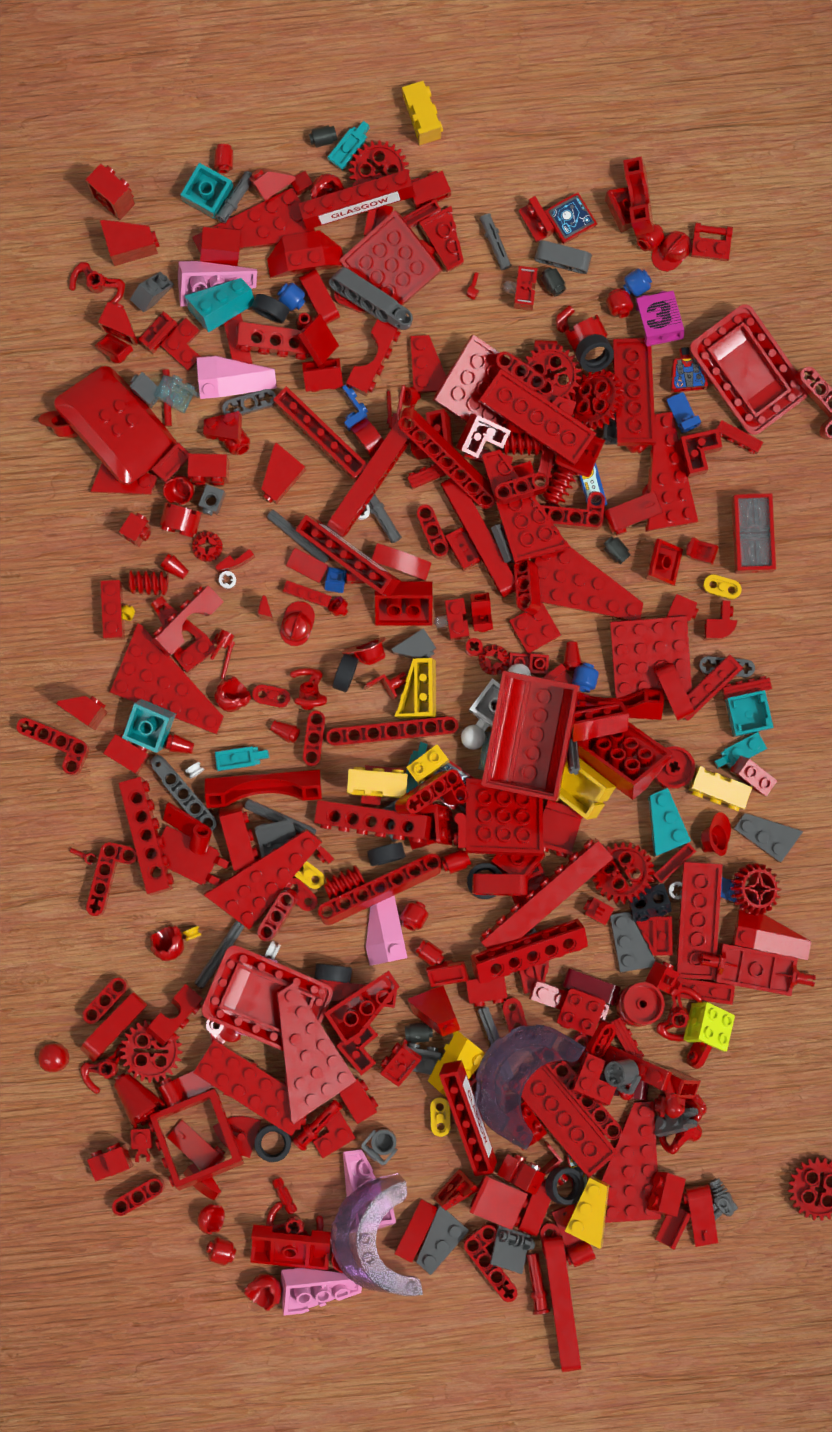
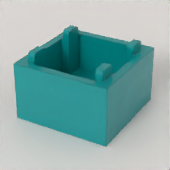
M765 690L725 700L733 737L774 728Z

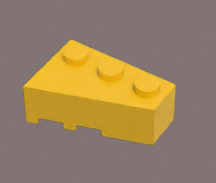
M433 658L413 659L406 679V685L400 698L399 707L395 714L396 718H436V660Z
M353 767V769L348 771V795L401 798L406 794L407 774H404V770H392V773L384 772V769L379 768L367 771L363 767Z
M460 1031L453 1033L454 1036L450 1044H446L444 1047L446 1051L442 1059L437 1061L428 1079V1082L445 1097L446 1094L439 1077L444 1063L462 1060L469 1079L488 1056Z
M593 1176L589 1178L565 1232L599 1249L603 1246L609 1184Z

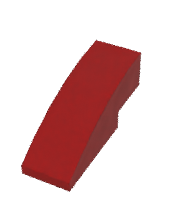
M379 543L376 544L372 560L382 567L426 581L432 564L419 557Z
M423 1199L420 1200L394 1252L395 1255L411 1263L413 1262L438 1207Z

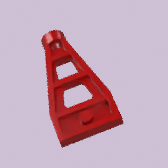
M163 596L151 603L162 627L167 624L166 619L172 613H178L167 603ZM185 619L182 625V632L189 631L195 636L196 642L187 649L179 647L174 652V656L188 673L210 657L216 647L204 632L188 619Z

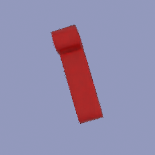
M800 368L795 373V380L829 417L821 425L819 432L822 438L826 440L832 439V435L830 436L827 432L828 427H832V409L828 406L829 399H832V388L814 368ZM817 385L822 389L820 395L815 390Z
M601 492L591 493L587 501V510L541 505L545 512H548L549 519L556 527L598 530L603 525L605 497ZM593 498H600L602 503L594 506L591 503ZM560 513L562 517L559 521H553L551 519L552 514ZM574 514L581 517V520L577 523H573L570 520ZM593 516H597L600 519V522L596 525L589 522V519Z
M22 718L17 722L16 727L20 734L67 753L62 764L65 773L75 776L81 772L89 753L87 743L29 718ZM23 724H28L35 729V732L22 728ZM44 729L48 730V737L41 739L40 732ZM60 737H65L66 744L59 747L57 740ZM78 744H83L84 751L81 754H76L75 747ZM74 761L77 764V768L75 771L69 772L67 766L70 762Z
M457 770L440 771L399 798L395 803V809L399 815L415 814L441 796L448 805L463 804L468 801L469 793Z
M111 842L102 845L86 905V910L90 915L100 916L105 912L117 863L120 862L128 865L136 863L138 858L134 848ZM108 846L115 848V853L111 857L106 855V848ZM131 850L134 857L131 861H126L124 854L126 851ZM103 865L110 867V873L106 876L101 873ZM100 883L106 887L103 894H98L96 891V887ZM93 897H104L103 901H98V906L101 909L94 913L92 905H96L97 899H93Z
M135 992L130 994L82 1044L80 1050L95 1062L148 1004Z
M485 1223L466 1237L464 1241L465 1251L499 1296L506 1302H512L517 1298V1288L505 1271L490 1263L488 1265H481L479 1263V1259L482 1256H488L491 1261L492 1254L486 1247L495 1240L497 1233L493 1224ZM491 1228L494 1233L492 1237L486 1238L483 1236V1230ZM470 1240L478 1242L476 1249L471 1250L467 1247ZM493 1272H500L502 1278L499 1281L492 1280L491 1275ZM504 1282H505V1286H506L509 1290H510V1289H513L511 1296H509L508 1294H507V1295H504V1294H505V1290H504V1288H503V1286H502V1284H503Z

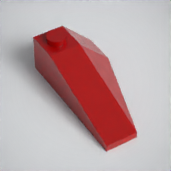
M738 909L732 945L808 960L811 947L810 940L765 914H746L745 910L741 911Z
M389 970L330 1007L324 1013L345 1046L366 1031L400 987Z

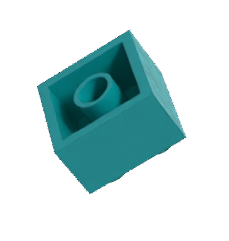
M199 163L180 196L186 204L215 219V216L223 206V201L228 198L234 187L232 180Z
M140 699L134 703L122 738L158 753L165 746L176 713Z

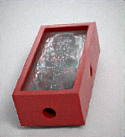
M773 494L734 495L731 501L735 574L774 572L776 570Z

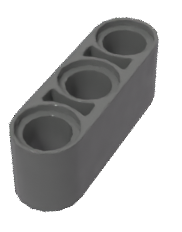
M541 240L538 243L534 260L545 265L587 274L592 254Z

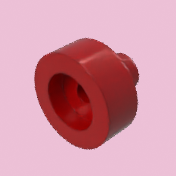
M405 387L403 405H416L417 401L421 398V394L417 392L415 387Z
M338 596L331 601L328 610L334 616H345L348 613L346 609L348 602L343 597Z

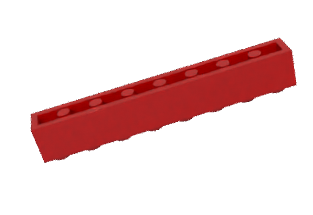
M597 838L594 840L589 839L579 853L577 851L568 858L569 861L565 865H559L550 878H544L535 891L533 889L530 890L527 896H524L525 899L521 903H515L506 916H500L491 929L489 927L481 933L482 937L479 938L486 949H490L522 938L613 859L612 855Z

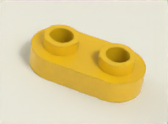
M718 575L708 576L703 583L704 590L708 594L729 600L736 599L742 591L739 582ZM710 582H714L716 588H711L709 586ZM729 587L734 588L733 594L728 592Z
M306 861L303 865V871H298L294 876L312 889L321 888L325 882L324 874ZM313 876L319 877V881L317 883L312 882Z
M437 1097L430 1105L431 1130L434 1135L443 1137L450 1131V1105L445 1098ZM437 1104H443V1110H437ZM438 1123L444 1124L443 1130L437 1129Z

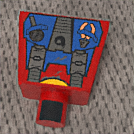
M690 347L680 348V358L673 359L670 393L706 390L708 387L706 375L695 358L691 357Z

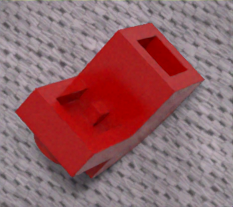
M364 418L350 429L358 442L365 448L370 458H372L384 440L371 422Z
M489 592L470 594L474 631L487 632L488 630H493Z
M723 600L721 602L720 619L705 620L704 640H722L735 630L737 620H730L734 612V607L730 606V601Z

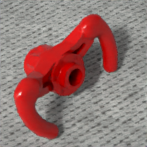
M80 262L71 273L69 279V289L71 291L76 289L79 273L84 272L87 280L86 285L92 293L99 294L105 289L116 288V295L109 301L112 304L113 302L119 303L125 292V282L123 280L108 279L97 271H92L87 262Z
M302 668L290 672L292 678L311 675L309 681L300 685L299 698L294 700L295 704L300 705L305 710H311L314 707L323 706L327 703V697L319 693L318 684L323 677L320 670Z
M682 986L680 990L672 987L670 995L672 996L673 1003L668 1017L663 1022H660L656 1028L659 1035L670 1041H685L683 1040L685 1034H672L667 1031L672 1027H685L689 1020L688 1011L682 1005L680 994H688L697 1002H702L703 1000L697 991L686 986Z
M119 1044L114 1054L97 1064L85 1062L81 1066V1077L85 1085L95 1094L100 1093V1088L92 1082L89 1072L98 1073L105 1079L114 1077L119 1070L120 1056L124 1054L119 1049L125 1048L124 1044ZM107 1065H111L113 1068L110 1072L106 1070Z
M685 1099L686 1106L698 1109V1115L689 1117V1119L699 1122L702 1118L700 1106L692 1099ZM697 1123V1127L675 1133L676 1136L671 1145L668 1144L666 1136L659 1137L660 1144L667 1153L673 1155L679 1151L680 1147L687 1140L693 1142L699 1140L702 1135V1128Z
M277 1202L269 1211L266 1226H273V1232L295 1235L303 1233L306 1236H310L304 1229L303 1220L298 1216H292L284 1223L276 1225L273 1223L275 1215L282 1208L281 1202ZM321 1215L316 1217V1231H323L324 1229L323 1217ZM293 1222L297 1223V1229H293L291 1227V1224H293Z

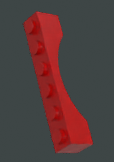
M643 689L637 693L618 698L594 697L579 691L577 704H579V701H586V704H598V701H622L629 713V718L662 720L664 690Z
M320 770L205 779L207 808L226 807L242 798L264 793L289 795L302 801L322 799Z

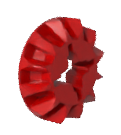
M206 531L199 533L194 538L192 549L194 555L199 560L211 562L220 556L223 544L216 533ZM207 539L210 545L215 546L209 548L208 554H206L205 548L200 547L206 544Z
M489 645L481 651L479 665L485 673L499 675L507 669L509 655L500 645ZM497 652V659L500 660L502 663L496 662L493 665V667H491V660H489V658H486V656L493 657L494 654Z

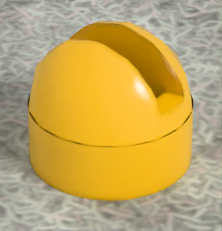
M128 604L123 605V619L132 621L135 615L134 607H129Z

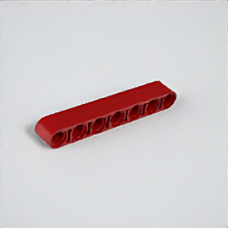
M410 407L402 409L398 422L399 428L480 507L485 509L491 508L494 505L495 499L490 483L416 410Z
M399 420L395 423L327 524V527L341 537H345L411 442V439L399 428Z
M451 478L440 483L502 598L516 591L515 577L507 563L504 562L498 546L471 497Z
M439 717L333 728L328 731L326 739L331 746L340 747L447 736L457 732L458 721L454 717ZM447 721L454 722L455 728L452 731L445 729L444 724ZM426 724H435L436 730L433 733L427 732L425 730ZM407 726H416L417 732L413 735L406 732ZM388 728H397L398 734L390 737L387 734ZM370 729L378 730L379 735L377 738H369L368 732ZM351 731L359 732L360 737L358 740H350L349 734ZM332 733L340 734L341 738L338 742L333 743L330 741Z
M433 853L428 854L323 903L318 908L321 922L325 925H332L437 876L442 871L440 857ZM431 862L437 863V866L433 868L429 867L428 865ZM414 870L420 871L416 876L411 875V872ZM397 878L402 879V882L399 884L393 883ZM380 886L385 887L384 891L382 892L376 891V889ZM361 895L368 896L365 900L358 899ZM343 903L350 904L346 909L341 908ZM326 911L332 912L329 917H324L323 914Z
M531 1033L527 1039L530 1048L603 1134L611 1140L618 1139L621 1136L622 1128L600 1103L592 1100L589 1106L582 1104L583 1096L570 1091L569 1088L570 1082L575 1080L577 1074L541 1033ZM534 1036L541 1037L542 1043L539 1046L535 1047L531 1044V1039ZM546 1051H553L554 1059L552 1061L544 1059ZM561 1065L567 1068V1073L564 1076H559L556 1072L557 1068ZM598 1110H602L605 1113V1117L601 1121L596 1120L594 1116ZM611 1125L617 1126L618 1129L617 1133L613 1136L607 1133V1129Z
M563 1236L545 1238L543 1243L561 1371L563 1373L581 1370Z

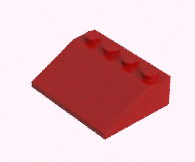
M628 722V731L586 739L577 743L579 758L632 800L647 789L673 756L671 751L630 722Z

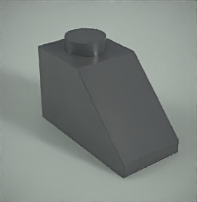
M423 628L392 648L391 651L394 655L413 659L430 658L435 654L433 651L436 650V647Z

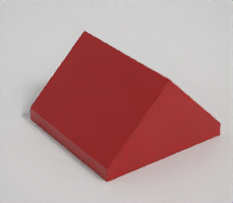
M628 187L607 191L605 201L620 232L622 233L633 228L629 210L631 203Z
M203 226L200 261L238 267L241 230Z
M657 538L654 542L646 579L675 586L683 549Z

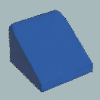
M328 567L325 590L343 593L347 570Z

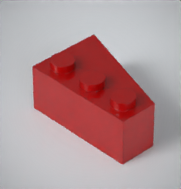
M242 801L232 803L226 807H219V818L233 870L243 869L259 858L257 848L252 846L251 841H254L252 829L248 830L247 823H249L247 811L244 812Z

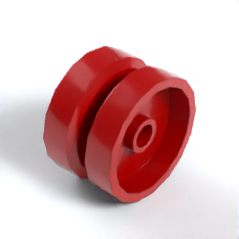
M678 746L666 747V749L673 753V756L654 780L662 788H668L669 790L679 789L688 784L694 777L695 761L692 755L684 748ZM670 765H674L676 767V770L674 772H671V767H669Z
M647 982L636 983L626 987L618 995L616 1002L617 1013L621 1020L633 1027H642L654 1023L663 1014L665 1006L664 997L660 990Z

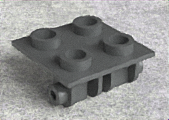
M498 1225L490 1264L522 1274L527 1250L534 1249L535 1242L530 1238V1235Z

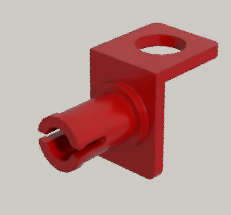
M401 672L389 680L383 674L367 683L363 688L366 690L381 681L390 698L394 700L397 697L395 689L406 684L407 677L404 678L406 674Z
M546 1140L544 1143L555 1155L552 1160L540 1169L541 1172L547 1175L553 1169L558 1168V1165L563 1160ZM566 1174L561 1176L565 1182L569 1178ZM559 1178V1180H558L557 1183H558V1185L560 1186V1185H563L564 1183H563L562 1180Z

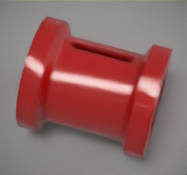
M478 638L469 639L466 643V653L471 657L480 655L483 648L481 640ZM471 643L473 645L478 644L477 652L476 650L470 651Z

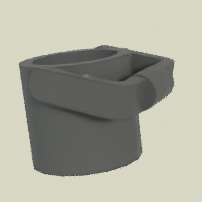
M633 1060L613 1061L607 1064L605 1068V1078L611 1086L617 1087L616 1090L629 1095L634 1093L641 1076H639V1068ZM631 1084L629 1089H627L626 1086H624Z
M381 1128L377 1131L374 1129L361 1145L362 1149L367 1152L366 1154L381 1165H385L398 1151L395 1148L396 1135L387 1128ZM371 1137H372V1141H371L372 1148H370V1147H368V1146L366 1145V1143L370 1140ZM388 1154H390V1155L386 1158V1160H383V1159L380 1157V1155H388Z

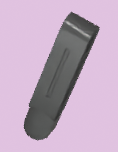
M342 267L330 278L329 284L333 290L380 321L388 322L400 330H406L412 325L413 316L407 308L351 270Z
M155 755L151 759L152 768L162 779L165 787L190 816L202 823L205 819L211 818L213 826L210 829L213 832L218 825L216 818L167 760L161 755ZM170 774L176 776V782L172 785L166 782V778ZM180 790H188L189 795L186 799L179 798ZM197 803L201 806V811L198 814H193L191 806Z

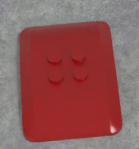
M740 305L690 344V352L748 434L757 435L808 396L795 380V368L750 305Z
M109 366L98 368L57 396L54 401V407L57 412L122 484L129 485L150 471L177 444L174 437L148 405L134 394L127 382Z
M234 945L228 947L224 953L203 1002L201 1012L206 1019L283 1051L276 993L294 982L321 1024L333 992L331 987L323 982Z

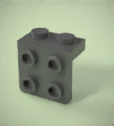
M283 819L276 823H264L255 827L261 858L296 836L292 820Z

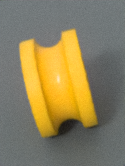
M199 926L182 932L183 935H186V941L202 935L198 932Z

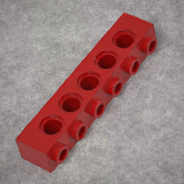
M142 777L120 782L119 787L146 893L152 896L173 890L172 884H174V879L167 869L169 860L167 855H164L162 849L165 846L164 840L158 834L157 829L160 828L157 817L154 818L153 814L155 805L148 795V792H150L149 783ZM137 794H141V802L135 804L134 797ZM145 812L147 818L144 822H140L139 815ZM151 831V838L145 841L143 838L144 833ZM155 849V858L149 859V851ZM160 868L161 875L154 878V869Z
M318 800L314 823L320 824L322 829L331 830L333 826L338 827V831L349 832L350 829H354L357 834L368 835V832H374L376 837L386 838V834L393 835V839L404 840L405 837L411 838V842L423 843V840L430 839L433 817L419 814L399 815L396 811ZM339 812L340 818L335 822L334 814ZM354 815L358 816V821L356 824L352 823V817ZM375 817L376 824L371 827L370 820ZM393 820L395 823L394 828L389 830L388 823ZM409 823L413 824V829L411 832H407L406 827Z
M577 918L470 955L474 975L480 984L488 983L496 978L505 977L519 970H526L528 967L543 964L554 958L563 957L568 953L580 951L588 947L585 927Z

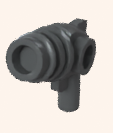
M720 1178L709 1182L710 1189H712V1197H714L713 1209L715 1220L722 1214L732 1216L734 1211L738 1209L730 1192H726L728 1189L724 1188L725 1185L722 1184L723 1182Z

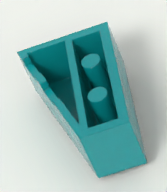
M242 278L184 296L190 313L208 333L250 308L255 300L252 289Z
M666 788L648 796L653 856H658L690 842L691 839L669 789Z

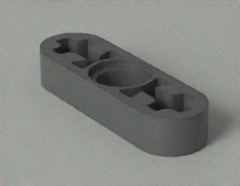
M265 389L227 400L222 407L223 413H230V411H226L229 408L228 405L232 404L233 407L239 406L237 403L241 401L243 411H240V408H236L234 412L240 411L242 416L270 408L275 405L273 399L276 395L272 390ZM265 394H268L270 397L273 396L270 399V403L264 400L260 401L261 406H258L257 396H259V400L264 399ZM253 399L255 401L254 407L251 409L244 406L245 400Z
M704 657L699 662V670L703 674L708 675L715 667H711L707 671L706 667L702 664H705L708 660L710 664L716 665V661L720 663L725 658ZM735 659L742 667L747 664L751 668L747 674H744V670H741L735 677L747 678L754 673L755 665L752 661Z

